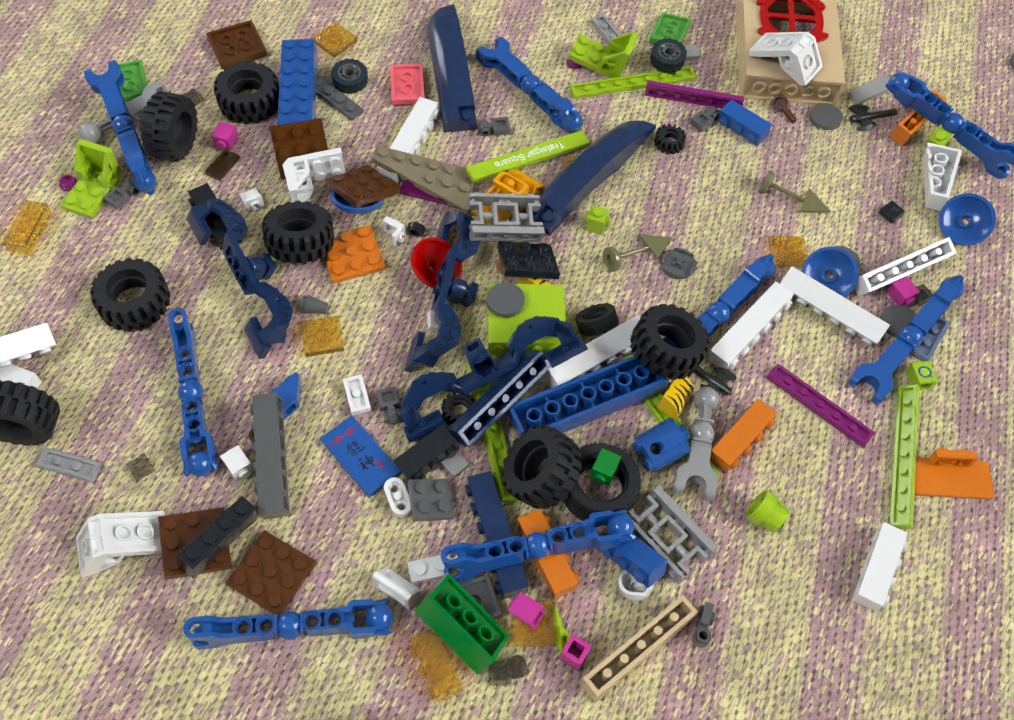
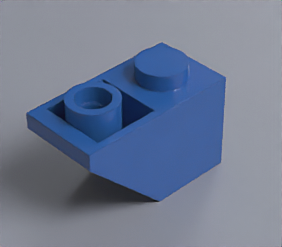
M297 372L286 377L281 385L269 392H277L283 398L284 420L300 407L301 380Z

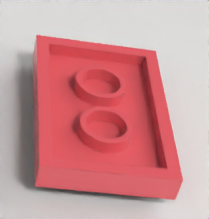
M422 64L390 65L392 105L416 104L419 97L425 98Z

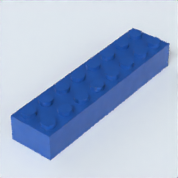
M315 39L282 40L277 125L315 119L318 57Z
M631 356L515 402L508 409V418L518 438L522 432L529 431V428L539 425L551 426L564 433L665 392L668 379L660 378L657 374H651L649 369L643 368L640 365L641 362L637 361L635 356Z

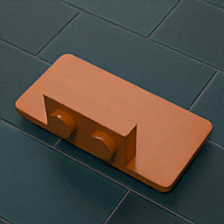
M939 448L928 458L916 457L915 495L987 500H991L995 496L989 465L986 461H976L978 459L977 452L966 449L956 451Z

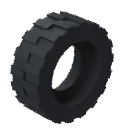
M607 303L587 307L581 310L575 317L579 333L584 336L606 333L619 323L615 306Z

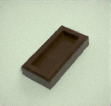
M224 149L207 168L205 174L221 181L240 159V156Z

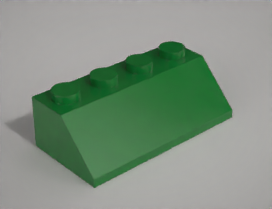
M449 573L414 609L421 619L477 675L495 661L510 638V635Z

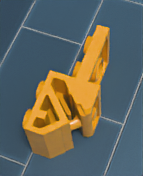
M509 169L508 173L505 171L500 172L492 180L493 186L486 194L496 192L499 194L516 193L526 195L531 193L540 195L544 191V184L518 169ZM482 206L483 212H491V206ZM518 207V211L524 213L526 207ZM471 210L473 214L477 215V210ZM497 211L498 221H506L512 215V211ZM484 219L492 225V219Z

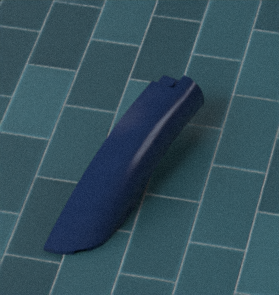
M447 5L437 10L431 16L427 26L443 132L476 130L475 104L459 19L455 5Z
M639 120L627 121L617 125L597 139L578 155L540 194L539 203L541 207L538 212H533V221L542 222L544 232L551 235L596 187L623 166L654 131L656 125Z

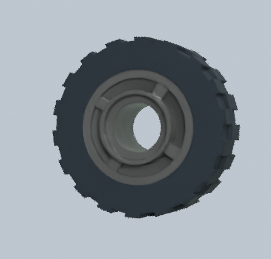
M663 38L654 43L650 62L654 68L662 73H675L683 68L687 50L676 39Z
M347 58L340 60L332 67V82L334 87L345 94L358 93L368 84L367 68L359 60Z

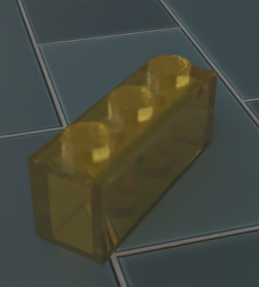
M25 200L15 221L12 222L8 234L4 237L3 243L10 253L31 256L52 215L46 203Z
M431 628L410 637L412 645L408 646L413 659L417 657L421 664L417 668L422 679L427 678L430 686L427 687V691L431 700L436 699L439 705L463 693L461 682L440 637Z

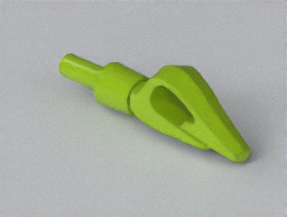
M555 604L552 605L554 616L552 622L560 655L570 635L563 628L562 618L559 617L558 608Z

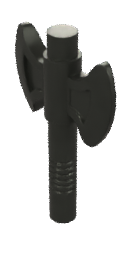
M855 104L848 108L856 114L849 117L850 123H860L858 131H868L874 128L876 123L870 121L871 119L897 114L896 108L872 113L866 112L869 107L863 104Z
M698 366L694 373L709 383L708 385L700 384L701 388L711 387L716 392L720 391L726 395L730 394L732 389L725 382L737 379L730 370L714 367V372L716 373V376Z

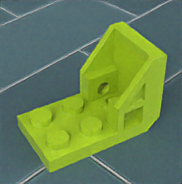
M630 32L611 39L608 47L579 34L568 59L605 77H619L631 55L639 34Z
M79 139L76 143L74 171L79 180L62 201L60 207L61 209L93 219L105 202L103 197L120 182L122 170L112 148Z

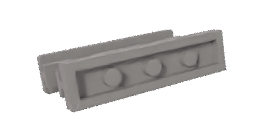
M496 192L491 194L470 193L467 200L468 210H477L478 221L470 222V241L541 242L545 234L544 227H542L543 223L533 221V212H538L541 207L539 203L540 195L531 193L526 195L516 193L499 194ZM482 206H491V212H483ZM518 207H526V213H519ZM497 211H512L513 222L498 221ZM484 219H492V226H484ZM519 220H527L528 227H521Z
M658 486L645 499L646 504L650 507L639 517L632 509L626 514L634 522L635 529L633 535L667 559L666 576L671 581H676L680 584L690 573L684 564L695 555L704 562L715 553L718 546ZM658 507L666 514L660 521L653 516ZM645 519L652 525V528L647 533L638 526ZM665 524L679 537L669 547L655 535ZM687 538L696 545L690 552L681 545ZM674 550L682 557L676 565L667 557Z

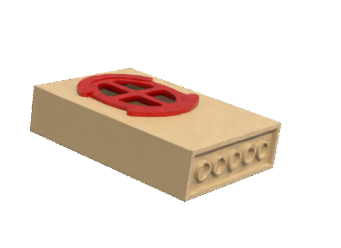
M737 0L739 96H744L745 99L772 101L776 96L783 95L787 98L788 102L805 104L829 103L836 106L845 85L836 0ZM768 10L788 12V14L771 13ZM795 13L814 14V16L796 15ZM769 19L789 21L790 32H796L795 22L815 23V27L809 33L816 38L823 67L806 86L799 85L781 68L778 57H750L748 51L765 33L780 32L773 27Z

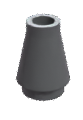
M310 295L302 296L300 310L304 311V313L326 314L329 303Z

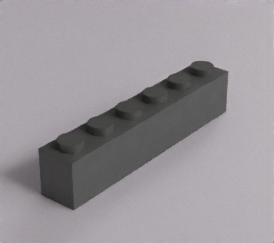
M277 392L252 396L253 403L250 404V409L254 420L251 423V429L255 440L252 443V449L256 460L253 463V469L257 480L254 483L258 499L255 503V507L258 509L257 514L264 519L290 516L283 398Z

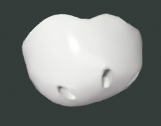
M627 571L619 575L620 591L628 600L642 601L648 598L653 591L654 584L648 588L644 584L637 582Z

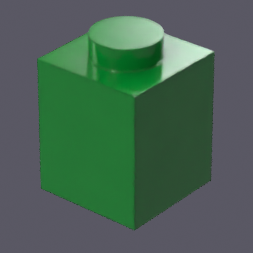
M602 448L592 468L590 477L599 484L610 485L619 466L621 456Z

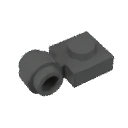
M709 106L705 112L701 110L692 117L690 124L703 132L713 124V121H717L720 112L714 106Z
M508 117L492 118L491 123L487 120H481L477 126L478 133L482 137L489 136L491 131H493L494 135L510 134L511 130Z
M125 180L121 185V189L118 187L113 188L103 199L118 210L130 200L129 196L137 195L139 190L136 189L132 180Z
M395 386L377 390L376 395L380 410H387L383 412L386 424L398 423L402 418L399 415L400 410L395 409L400 407Z
M705 602L701 609L697 629L692 635L693 643L700 648L706 647L711 641V634L707 627L713 625L716 615L713 612L714 604Z

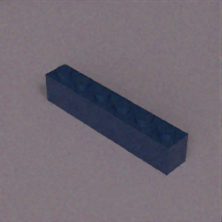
M529 349L522 356L517 368L500 377L447 428L458 444L470 447L551 367L541 351Z
M488 471L467 477L465 491L467 497H471L473 501L470 507L473 516L477 515L479 522L476 523L479 535L483 534L485 540L482 543L512 537L492 472ZM494 553L491 556L496 557L500 554ZM521 563L490 570L491 574L496 575L497 581L494 582L497 594H502L503 600L518 596L520 592L523 594L528 593L529 586Z

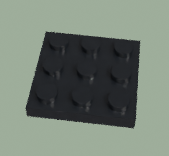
M498 241L497 249L504 276L559 279L560 272L551 245L546 243Z

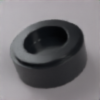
M410 222L407 232L410 235L421 237L424 235L425 227L418 222Z

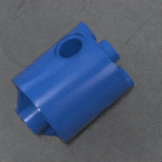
M667 418L634 437V443L631 445L635 453H640L644 459L642 465L646 471L649 472L651 470L656 473L690 453V447L687 442L690 439V434L683 424L678 426L674 420ZM650 446L656 449V454L650 451Z

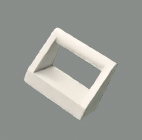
M387 567L377 570L372 576L374 586L408 610L412 608L422 594V590Z

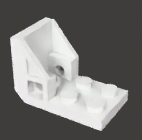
M809 32L765 33L748 51L750 57H778L781 68L799 85L806 86L823 67L816 38Z
M341 148L291 157L283 163L291 202L309 201L314 194L313 181H323L334 175L345 173Z
M164 511L104 513L87 518L76 537L81 577L94 575L120 564L124 556L162 554L158 517L165 516Z

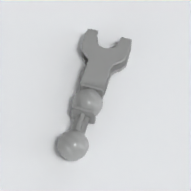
M161 82L147 85L143 89L142 95L126 103L130 117L135 124L136 122H142L141 116H143V109L147 105L148 99L159 91H166V87ZM105 113L107 120L97 125L84 123L78 130L79 138L97 143L101 138V133L113 129L109 114Z
M702 387L694 395L695 405L699 408L698 417L694 418L689 430L691 439L689 444L690 453H688L687 463L681 465L677 470L674 478L673 493L682 495L686 484L696 483L703 489V499L713 501L716 495L718 476L710 466L712 441L715 437L713 428L715 421L710 419L711 410L719 403V396L714 388Z

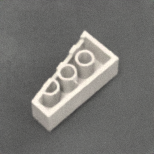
M927 142L923 154L925 208L941 211L948 201L962 150Z

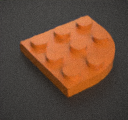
M370 225L342 233L334 240V245L326 256L327 267L333 284L386 270Z

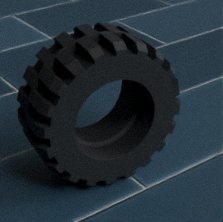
M241 61L242 63H234L230 67L227 66L224 68V71L218 74L213 86L219 109L226 118L231 121L234 119L236 123L244 122V124H249V122H254L255 124L259 123L258 120L262 119L264 121L268 119V115L272 116L275 113L274 110H278L279 84L275 73L269 67H265L262 63L257 64L255 61ZM248 89L258 90L249 95H237Z
M159 91L148 99L147 105L143 109L144 113L141 116L142 122L140 126L142 146L152 157L178 162L183 160L185 156H188L190 149L193 148V142L196 139L195 135L198 129L197 110L189 97Z
M309 201L285 202V204H279L275 209L269 210L263 218L262 231L265 248L274 259H280L283 263L287 264L289 262L297 265V263L307 264L310 261L315 262L318 258H323L326 253L328 254L334 245L332 216L324 207H320L319 204H311Z
M125 258L124 261L117 260L112 265L108 264L105 266V270H101L97 274L98 278H94L92 282L93 286L90 288L91 301L101 319L108 326H112L116 330H121L122 328L123 331H131V329L138 331L142 330L141 327L144 326L148 328L152 326L151 323L153 321L157 322L161 319L160 315L165 314L167 311L166 306L170 304V291L162 273L157 266H154L149 261L144 262L143 259L136 258L133 260L132 258ZM129 288H145L144 292L135 300L116 302L118 296Z
M660 304L650 307L643 313L630 338L632 352H635L634 356L637 361L641 362L640 365L643 368L649 369L651 374H657L660 378L668 377L669 380L683 379L694 373L706 357L710 341L706 328L702 326L700 319L694 317L695 315L692 312L689 313L685 311V308H678L673 304L668 306ZM660 335L672 339L680 348L667 344Z
M0 380V441L10 442L15 445L35 446L51 439L60 414L58 402L51 395H47V392L38 390L37 387L24 385L25 383L21 382L15 383L10 380Z
M539 425L529 428V431L522 432L520 437L512 442V447L508 448L507 457L503 461L502 475L504 478L502 479L506 490L512 497L533 508L548 509L550 506L558 505L560 500L564 501L568 497L567 494L574 490V484L580 478L578 475L579 471L582 470V463H580L582 461L581 453L574 440L551 426ZM547 458L545 467L536 477L540 464Z

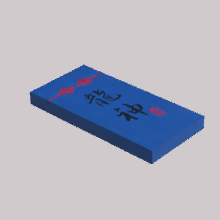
M350 416L320 438L323 445L368 498L382 489L388 479L398 477L401 474V470L353 416Z

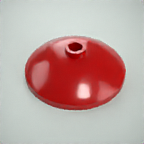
M435 237L425 238L415 245L411 253L413 272L423 284L430 288H434L437 283L436 274L439 268H441L448 250L452 247L445 240ZM455 261L451 278H460L462 262Z

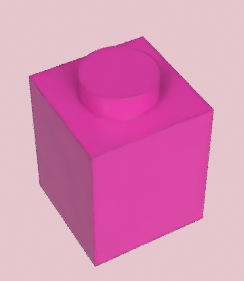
M219 121L212 135L215 147L221 150H232L239 136L236 125Z
M907 276L892 282L886 291L896 305H906L907 307L917 301L916 297L920 293Z
M522 592L511 600L508 610L512 617L532 630H535L546 612L543 605Z
M571 634L560 654L559 660L579 671L591 649V645Z

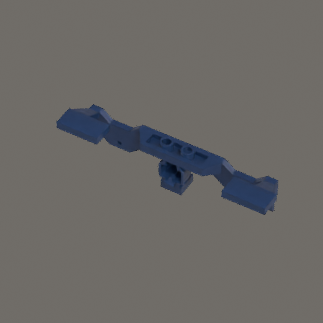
M208 199L204 204L192 206L186 219L200 245H206L212 233L205 220L211 212L220 216L227 231L224 236L223 255L235 275V279L245 295H258L265 300L272 313L270 323L263 329L257 317H251L244 328L258 358L263 359L272 348L271 344L285 342L287 328L293 313V309L290 306L291 303L275 287L267 282H259L261 278L263 280L270 279L277 268L270 254H262L261 257H245L238 243L242 242L247 230L245 219L223 200Z
M447 211L440 220L436 237L447 242L451 226L457 225L460 230L458 243L448 250L441 268H439L436 274L438 281L432 291L434 298L431 310L435 311L439 320L437 336L424 345V332L419 331L412 338L404 370L406 372H412L418 366V363L433 368L440 356L458 346L462 328L453 307L445 304L446 300L454 304L460 302L461 305L469 307L476 299L479 284L471 282L468 285L465 280L458 277L451 278L455 261L461 263L478 253L480 241H470L469 225L471 221H474L473 218L460 211L457 214Z
M535 316L517 326L506 345L509 352L494 360L490 352L485 349L480 337L462 346L472 370L471 372L458 379L454 373L429 372L413 380L407 389L399 411V415L406 425L404 431L409 443H412L433 432L442 424L446 425L439 409L421 418L418 410L423 400L440 391L466 395L478 388L484 387L487 383L517 368L527 346L544 336L557 337L561 345L544 353L552 368L588 350L585 342L580 335H575L569 322L560 321L559 318Z

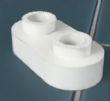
M396 477L388 479L384 484V492L392 513L399 518L407 517L411 513V506L404 482ZM396 487L398 491L392 492L391 489ZM400 505H404L406 507L404 510L398 509Z

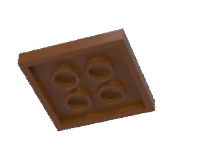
M252 20L206 33L221 69L227 66L230 67L234 63H242L241 61L247 62L267 56L266 48Z
M322 118L269 127L281 179H286L283 163L288 158L328 150Z
M369 165L326 179L327 187L356 208L400 193L398 185Z
M224 507L158 517L164 580L189 576L178 566L177 554L224 512ZM229 546L199 574L232 569Z
M264 530L225 584L272 614H278L279 617L316 566L317 561Z

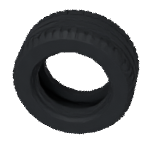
M591 443L579 449L582 461H580L582 463V470L579 471V476L584 471L593 468L602 448L621 456L615 475L622 485V492L616 498L608 501H598L588 497L582 491L579 483L576 482L574 490L567 494L568 497L563 502L568 510L581 521L589 519V515L594 512L609 510L616 512L625 509L628 513L636 503L641 486L638 466L628 453H625L624 450H621L619 447L617 448L615 445Z

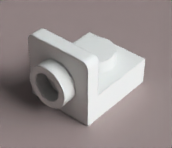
M256 188L239 194L248 212L259 210L265 206L263 198Z

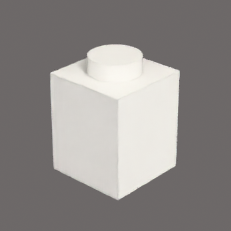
M238 445L220 456L236 482L248 478L251 472L254 471L250 461Z

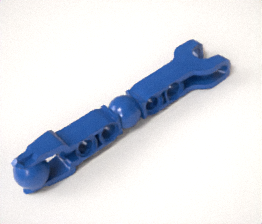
M503 37L495 39V49H487L481 46L475 50L476 59L484 67L497 69L515 86L522 89L551 118L554 124L570 134L578 132L582 127V116L569 99L561 97L549 85L533 75L529 68L509 51L510 43Z
M114 59L108 62V70L102 75L94 74L91 68L83 71L91 89L102 96L107 112L112 120V128L117 134L125 156V161L134 174V186L139 191L146 192L149 195L154 194L157 184L156 177L152 173L151 166L135 131V123L130 117L120 90L125 81L121 68Z
M898 71L889 78L885 87L904 107L914 109L931 123L937 124V126L942 124L944 130L954 134L953 138L984 162L985 169L990 175L998 179H1004L1009 175L1010 167L1005 162L1014 166L1013 143H1001L976 124L969 122V120L964 122L961 114L951 113L954 109H951L946 102L926 88V83L918 78L908 75L903 71Z
M772 254L757 258L721 294L718 300L710 304L707 310L697 318L702 322V326L706 328L709 338L719 328L720 324L727 322L729 317L750 296L756 293L765 279L770 278L774 274L775 264ZM668 337L663 338L667 344L680 348L672 339Z
M957 275L943 280L940 288L911 322L900 330L898 337L880 358L872 364H861L852 374L847 384L852 388L861 382L871 384L875 390V395L871 402L878 406L893 388L892 374L912 350L921 345L923 337L940 319L952 301L963 295L965 289L964 277Z
M175 308L168 313V321L173 340L177 373L180 377L178 379L180 383L178 396L182 402L184 437L179 440L183 460V473L186 477L190 474L196 477H204L212 469L218 470L216 446L211 434L207 432L205 412L202 407L203 402L201 398L203 397L204 389L199 381L195 330L192 324L189 323L186 311L183 308ZM177 315H182L183 321L181 323L174 322V318ZM195 425H199L197 429H192ZM203 441L207 444L208 453L197 451L190 455V448L194 444H200Z
M625 509L616 512L609 510L591 513L589 519L558 526L550 531L545 530L546 534L533 532L526 539L525 535H522V537L513 536L476 545L463 542L449 545L441 551V561L445 566L444 576L448 573L450 574L453 569H460L457 575H451L460 583L469 581L482 572L520 564L524 560L529 561V557L542 559L548 553L552 556L553 553L558 555L588 548L604 551L617 547L623 542L634 541L636 539V536L633 535L635 529L634 522L626 514L627 510ZM607 524L610 535L599 536L598 530L595 527ZM560 539L562 542H555L554 540ZM513 549H520V551H518V552H514V551H512V550H513ZM454 553L458 558L450 560L447 556ZM494 553L500 554L496 557L491 556Z
M386 598L376 601L372 599L351 600L348 602V606L341 608L311 610L305 614L303 612L298 614L293 611H287L279 617L278 614H274V617L268 614L239 617H192L185 622L183 632L196 649L219 648L227 644L268 641L275 637L276 639L281 637L292 640L300 634L302 637H305V634L309 636L349 634L352 639L374 637L375 635H390L392 631L388 628L393 623L394 615L390 607L387 606L390 600ZM368 610L365 618L368 627L354 628L355 618L353 613ZM332 618L341 619L338 625L333 626L329 624ZM315 619L318 621L315 627H307V623L310 620ZM267 623L272 624V628L269 631H261L263 625ZM194 624L201 625L199 627H196L192 631V633L190 632V629ZM242 626H250L246 633H239V629Z

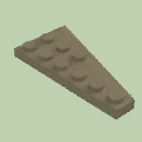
M376 145L372 163L388 172L400 175V178L404 181L409 180L414 183L415 187L437 199H443L448 202L447 205L455 206L461 209L462 213L467 214V200L469 194L473 191L474 184L466 173V168Z

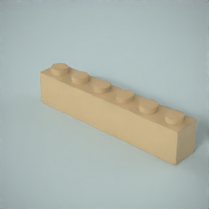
M682 595L583 677L580 683L593 701L596 702L692 621L698 611Z

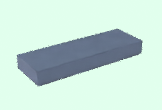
M940 317L923 337L921 345L914 348L910 355L923 362L929 361L951 322Z

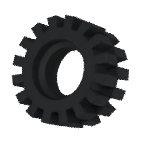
M664 124L656 131L654 145L657 146V150L661 149L662 153L666 151V154L670 152L675 154V151L679 153L684 147L685 131L681 130L680 126L676 128L675 124L673 126L671 124L667 126ZM665 137L674 138L676 141H668Z
M452 392V396L448 394L447 399L444 398L441 405L444 422L447 421L449 426L453 424L461 415L453 414L452 408L455 405L461 404L468 409L476 401L472 395L469 397V393L462 395Z

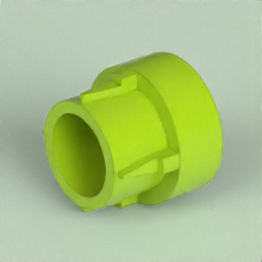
M765 489L752 501L745 513V517L756 526H762L774 533L784 524L790 511L782 505L783 503L778 497Z

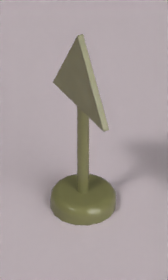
M771 170L767 172L758 189V192L763 194L770 186L803 202L800 212H831L810 188L805 198L772 183L774 172Z
M639 234L638 236L646 246L619 254L615 247H607L603 250V261L607 268L614 272L621 267V258L648 249L658 259L672 238Z

